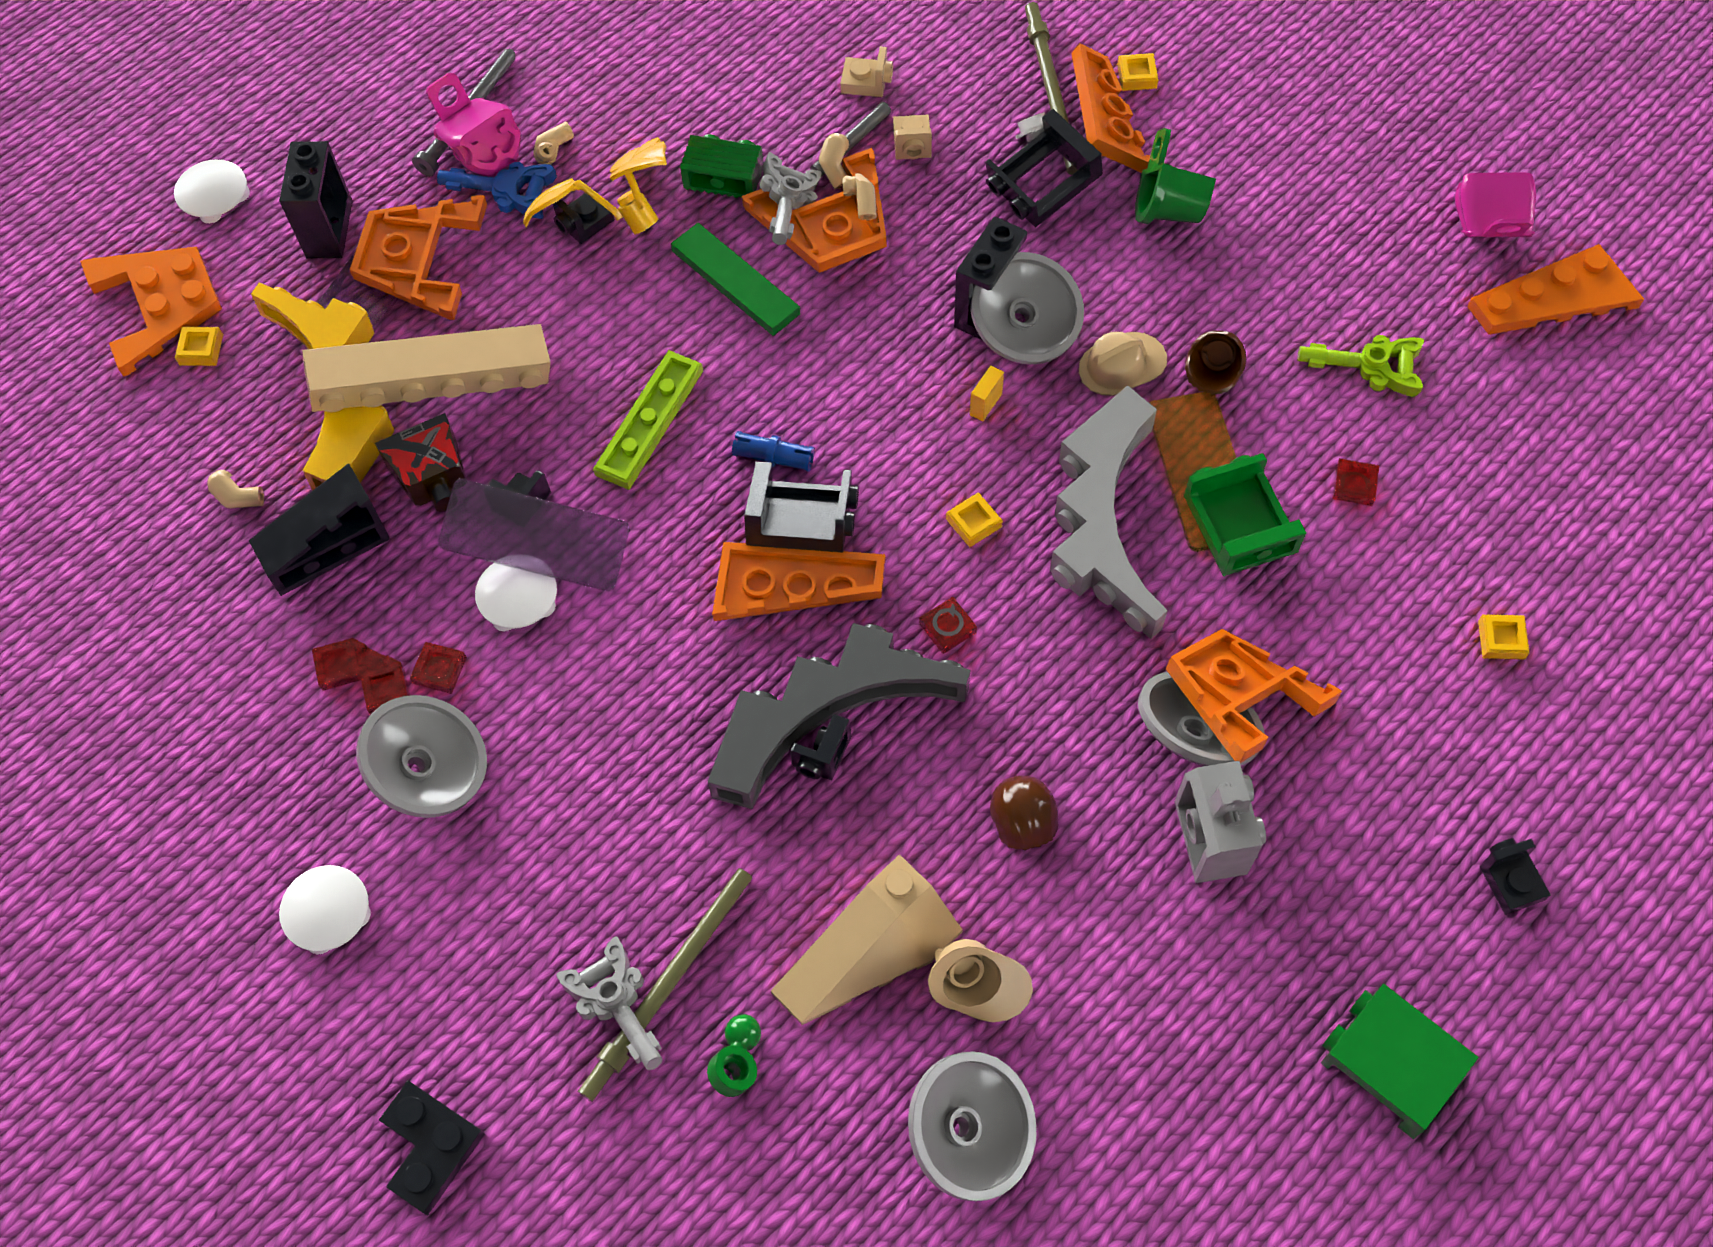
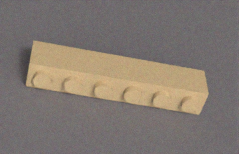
M541 324L302 350L304 373L312 412H337L343 408L358 406L378 407L384 403L400 401L413 403L425 398L442 396L455 398L467 393H495L502 389L517 387L535 388L542 384H548L551 364Z

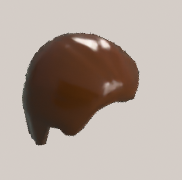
M1213 330L1198 336L1192 343L1185 360L1188 382L1193 387H1196L1198 391H1203L1211 396L1224 392L1227 393L1232 387L1237 385L1246 367L1247 357L1243 343L1235 334L1229 331Z
M1015 776L1005 779L995 788L990 802V813L997 827L1001 842L1006 844L1008 848L1026 851L1035 847H1041L1043 844L1053 840L1058 830V810L1051 791L1043 782L1030 776Z

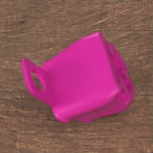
M451 72L427 87L426 94L441 120L434 127V136L438 140L444 141L451 148L454 157L466 169L481 176L495 177L500 170L513 162H517L520 151L521 132L508 106L485 100L484 98H475L470 101L458 76ZM445 85H452L457 93L456 101L451 106H443L438 99V93Z
M1469 173L1463 176V180L1458 184L1455 192V205L1463 228L1461 232L1465 236H1468V238L1532 237L1535 234L1533 225L1536 188L1531 173Z

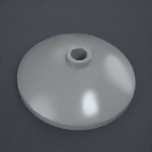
M1017 252L992 290H986L977 285L973 287L970 307L974 326L986 345L1005 359L1021 364L1049 362L1065 353L1075 342L1081 331L1084 320V304L1081 292L1073 277L1061 265L1048 257L1030 252ZM1015 313L1022 314L1025 317V322L1018 321Z
M1168 672L1155 675L1145 683L1138 699L1139 712L1149 732L1161 745L1175 755L1202 766L1234 762L1233 758ZM1252 707L1240 713L1264 733L1262 722ZM1258 753L1251 756L1244 762L1240 763V765H1244L1250 762L1257 756Z
M403 696L390 700L378 707L363 725L356 746L359 771L371 792L390 808L410 816L431 818L457 811L474 797L481 787L486 774V748L476 726L463 712L453 705L429 696ZM408 764L417 765L420 772L412 771Z
M972 1051L952 1054L932 1065L922 1076L915 1088L908 1115L910 1143L921 1170L938 1189L957 1199L983 1201L1003 1195L1018 1183L1026 1172L1034 1153L1036 1117L1025 1085L1007 1064L994 1056L982 1052ZM955 1120L959 1124L958 1135H956L954 1131Z

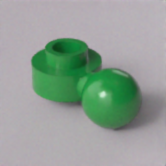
M740 1014L729 1020L725 1027V1039L729 1046L724 1047L714 1055L707 1067L710 1084L718 1093L727 1097L741 1095L754 1084L757 1078V1065L753 1056L748 1051L759 1043L761 1027L758 1021L750 1015ZM724 1069L732 1074L733 1080L726 1075Z

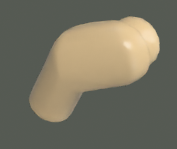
M566 121L537 136L533 155L539 164L551 165L557 158L559 145L574 138L573 131Z
M839 133L830 134L824 140L819 155V163L834 190L843 186L842 179L847 176L841 162L845 151L849 148V141L845 135Z
M855 173V176H845L842 179L843 194L845 196L856 195L858 218L860 220L875 219L877 217L876 196L872 182L859 173Z
M226 470L215 471L207 480L209 492L226 508L258 507L264 505L262 487L240 488L230 478L232 474Z

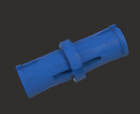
M737 431L735 434V438L738 440H733V456L771 462L772 467L778 464L802 469L807 472L811 470L812 465L809 462L813 463L815 448L813 446L781 441V437L775 435L766 438Z

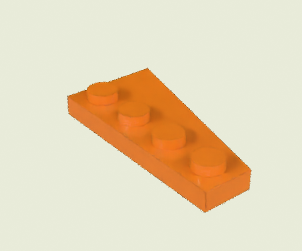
M1079 43L1071 54L1087 141L1101 153V157L1105 156L1142 173V170L1148 168L1150 155H1144L1141 148L1145 144L1142 133L1138 130L1134 131L1129 121L1133 116L1129 104H1126L1118 96L1122 88L1108 56Z
M1598 244L1471 297L1467 307L1488 335L1535 327L1540 321L1555 320L1558 323L1569 321L1574 315L1591 313L1592 316L1608 314L1610 309L1625 307L1626 310L1637 309L1641 306L1644 298L1602 246Z
M723 542L712 612L713 620L721 621L882 598L886 563L885 554L849 551L841 553L748 546L746 543Z

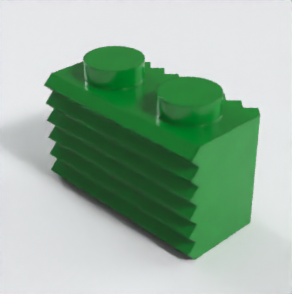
M712 134L704 136L690 135V140H688V146H686L680 166L683 187L686 190H699L701 193L705 191L708 194L710 192L715 195L719 193L722 196L726 194L728 197L733 195L735 198L739 196L742 198L743 195L756 191L764 164L762 146L755 145L749 140H740L738 142L723 140Z

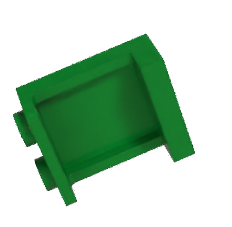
M1264 453L1251 457L1243 455L1235 458L1229 464L1216 468L1204 467L1189 477L1184 498L1223 576L1299 552L1306 535L1300 519L1289 522L1265 476L1264 469L1267 459Z
M1383 983L1373 995L1365 990L1349 1010L1356 1017L1349 1027L1344 1029L1338 1024L1322 1044V1047L1328 1051V1054L1321 1061V1064L1327 1069L1331 1065H1335L1402 1119L1397 1127L1414 1139L1426 1130L1479 1057Z

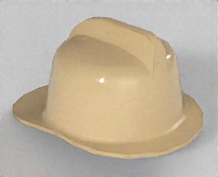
M1110 332L1096 340L1094 345L1084 353L1079 363V375L1082 383L1090 391L1100 395L1114 396L1126 386L1132 389L1160 376L1167 366V354L1164 346L1156 338L1140 332Z
M970 939L954 941L944 947V949L937 948L935 951L936 963L931 968L928 986L934 1000L942 1006L978 1020L994 1023L1007 1021L1017 1016L1029 1004L1033 993L1032 979L1025 967L1014 959L992 951L980 942Z

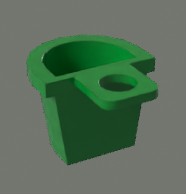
M1163 128L1157 131L1148 168L1142 170L1135 202L1136 221L1149 224L1153 219L1199 223L1206 215L1210 205L1216 178L1164 163L1171 129Z

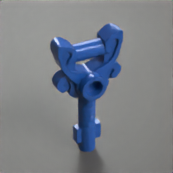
M513 162L509 165L508 170H500L495 177L466 174L465 169L451 168L450 171L439 170L437 183L445 185L447 190L461 191L462 188L490 191L501 212L508 213L515 208L525 215L531 203L542 193L543 187L555 181L557 173L550 164L524 167V164L521 162ZM526 183H529L525 196L520 195L519 191ZM543 210L533 215L532 218L543 219Z

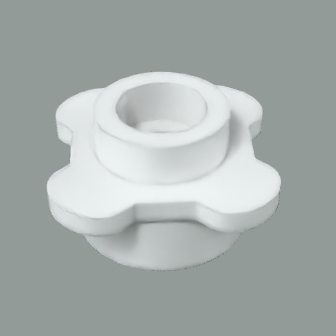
M1045 112L1018 122L1021 133L1015 136L1016 139L1026 136L1027 142H1031L1044 131L1042 117L1045 115Z

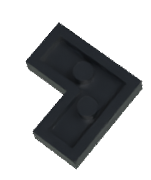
M407 1080L379 1121L415 1145V1147L386 1187L428 1216L485 1133Z

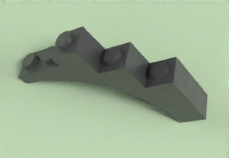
M853 623L838 667L833 666L823 658L811 657L806 659L797 656L782 701L777 700L774 695L764 691H754V693L740 691L708 780L711 797L753 809L765 781L783 756L791 749L793 743L797 744L810 731L831 719L833 714L838 715L866 703L897 697H937L965 702L970 685L971 670L952 660H941L939 662L924 658L920 653L913 650H894L893 633L887 632L878 625L866 624L862 626Z

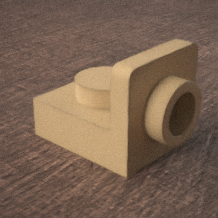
M880 46L877 60L845 57L841 78V94L883 97L885 83H891L893 76V61H887V47Z
M929 115L894 116L893 131L896 160L931 158L932 131L929 124Z

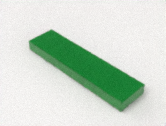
M696 223L671 243L673 253L772 336L776 335L800 315V306L700 223Z

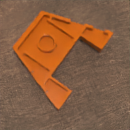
M872 148L843 158L842 167L847 176H855V173H859L874 185L877 213L875 219L860 220L858 218L856 195L845 196L843 191L792 210L790 223L794 224V230L791 239L787 238L785 244L818 273L887 247L875 155ZM762 189L743 195L742 203L744 209L769 230L772 217L776 218L778 204L769 197L770 192H764Z
M471 196V201L455 204L453 199L441 200L437 206L417 209L416 204L369 211L350 267L353 279L441 317L455 320L462 296L460 284L427 280L442 227L480 231L487 209L485 196Z
M197 246L90 258L80 261L88 285L94 294L128 281L131 282L147 328L109 343L117 368L123 377L137 370L134 365L147 355L154 358L164 351L162 345L179 334L182 327H198L222 310L208 270Z
M1220 629L1171 656L1166 670L1234 761L1242 763L1263 749L1269 738L1240 713L1276 691L1281 690L1314 717L1336 704L1342 693L1339 688L1328 683L1324 689L1306 680L1308 672L1296 666L1287 670L1268 660L1271 653L1224 629Z

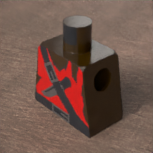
M445 413L375 443L387 469L414 505L421 506L432 501L438 512L449 511L457 505L458 499L454 491L464 487L467 484V479L457 440Z

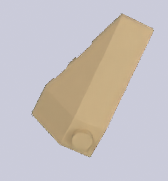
M899 854L865 886L774 986L771 994L801 1025H804L851 1002L853 998L877 986L879 988L893 982L894 978L915 968L918 970L932 963L935 960L934 954L937 948L944 949L963 930L932 885Z

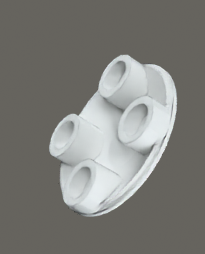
M208 160L190 167L180 176L174 189L175 201L180 209L189 215L200 217L202 222L209 224L217 222L222 214L233 209L239 202L245 201L250 194L247 179L242 169L236 164L225 160Z
M514 555L496 561L483 572L476 585L475 600L480 613L486 620L492 623L499 631H509L529 626L544 617L550 616L556 607L557 584L552 571L545 563L534 557Z
M332 865L313 868L297 877L286 890L279 911L281 927L288 939L298 947L309 950L316 955L324 954L347 943L369 921L371 916L367 890L360 878L346 868Z

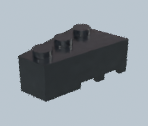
M348 463L251 538L249 543L268 578L280 596L390 540V537L368 495Z

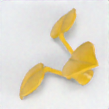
M659 137L654 138L623 155L610 168V179L612 181L625 175L631 188L630 191L617 199L620 205L618 209L581 180L574 181L571 178L541 193L528 207L523 224L527 228L533 215L559 201L570 192L582 190L610 211L617 221L624 218L634 235L645 231L654 225L659 218L644 194L640 192L633 172L654 166H666V144Z

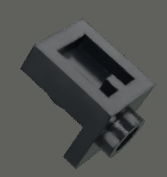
M586 193L569 205L562 199L553 203L556 214L553 219L557 228L566 236L570 234L580 244L615 220L614 215Z
M833 714L828 727L822 726L819 729L814 742V750L793 743L790 755L792 765L796 767V770L803 776L811 779L823 777L832 781L852 737L850 720Z
M1510 838L1495 844L1489 849L1491 854L1480 866L1505 915L1543 902L1551 896L1529 856L1536 848L1532 839L1516 843L1514 838Z

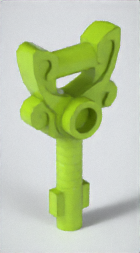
M1377 335L1373 338L1372 343L1364 346L1362 353L1328 350L1324 344L1310 343L1309 347H1299L1297 361L1308 362V367L1324 369L1325 364L1359 368L1361 377L1365 380H1370L1369 386L1373 390L1382 391L1388 387L1403 395L1415 397L1421 393L1423 384L1421 379L1416 374H1413V362L1421 351L1424 339L1411 337L1390 342L1388 337ZM1390 357L1398 358L1397 373L1393 372L1388 363Z

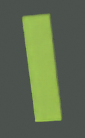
M668 350L594 466L593 471L596 477L630 490L703 373L702 363Z

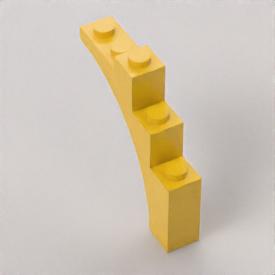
M258 283L251 293L260 315L285 328L301 341L307 349L368 343L374 335L367 311L356 303L349 302L347 304L333 298L325 309L315 301L308 300L306 302L292 296L281 287L272 288L262 283ZM382 405L378 407L358 406L343 408L337 412L324 411V420L317 444L302 470L312 490L316 489L348 463L359 482H362L380 454L375 443L392 436L394 433L388 411Z

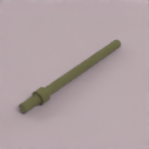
M1031 2L1025 6L1029 24L1027 34L1030 44L1035 47L1050 109H1054L1069 123L1048 44L1050 39L1046 22L1042 21L1038 4ZM1063 156L1067 173L1070 175L1074 174L1077 169Z
M737 869L634 1012L643 1029L647 1027L752 880V876L745 870ZM622 1030L613 1043L607 1042L596 1057L599 1062L578 1090L579 1094L591 1102L594 1101L614 1072L619 1074L630 1058L627 1055L629 1050L626 1046L631 1043Z

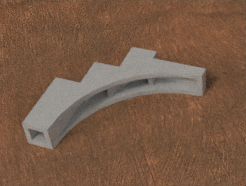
M1126 386L1061 443L1059 464H1061L1062 469L1069 477L1076 480L1057 496L1054 516L1065 531L1073 534L1053 551L1050 572L1054 580L1065 589L1070 588L1079 597L1090 587L1093 588L1096 597L1106 605L1111 604L1116 608L1133 630L1137 632L1142 631L1152 639L1163 629L1168 610L1146 589L1128 561L1118 535L1114 499L1119 475L1133 451L1152 432L1157 409L1129 386Z

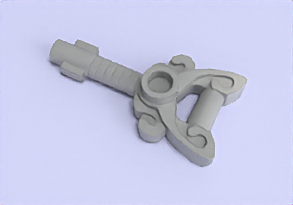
M769 152L763 164L764 176L760 181V188L764 192H770L769 197L778 204L776 218L772 217L769 232L773 233L772 240L775 244L783 245L787 242V238L791 239L794 224L790 223L792 209H797L816 201L818 196L814 191L822 173L819 170H806L805 173L783 166L782 160Z
M615 936L607 944L604 950V958L580 973L577 970L567 969L558 972L556 976L565 991L578 1001L576 1010L583 1020H591L596 1015L600 1020H608L614 1017L631 1043L626 1047L637 1064L642 1062L647 1070H653L663 1061L658 1052L662 1048L651 1031L645 1032L630 1008L638 997L635 990L643 986L644 978L639 969L630 968L627 952L619 938ZM615 972L612 977L605 978ZM598 983L596 987L589 989L591 986Z

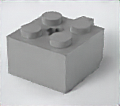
M1240 761L1197 767L1185 773L1174 802L1195 883L1247 875L1255 859L1258 858V853L1263 844L1266 842L1263 820L1261 817H1255L1251 804L1254 801L1253 783L1249 775H1243Z

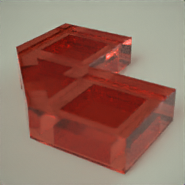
M354 638L312 649L318 685L322 691L361 680L366 708L370 715L378 707L390 700L410 696L405 669L402 663L388 655L384 656L368 648L366 644Z

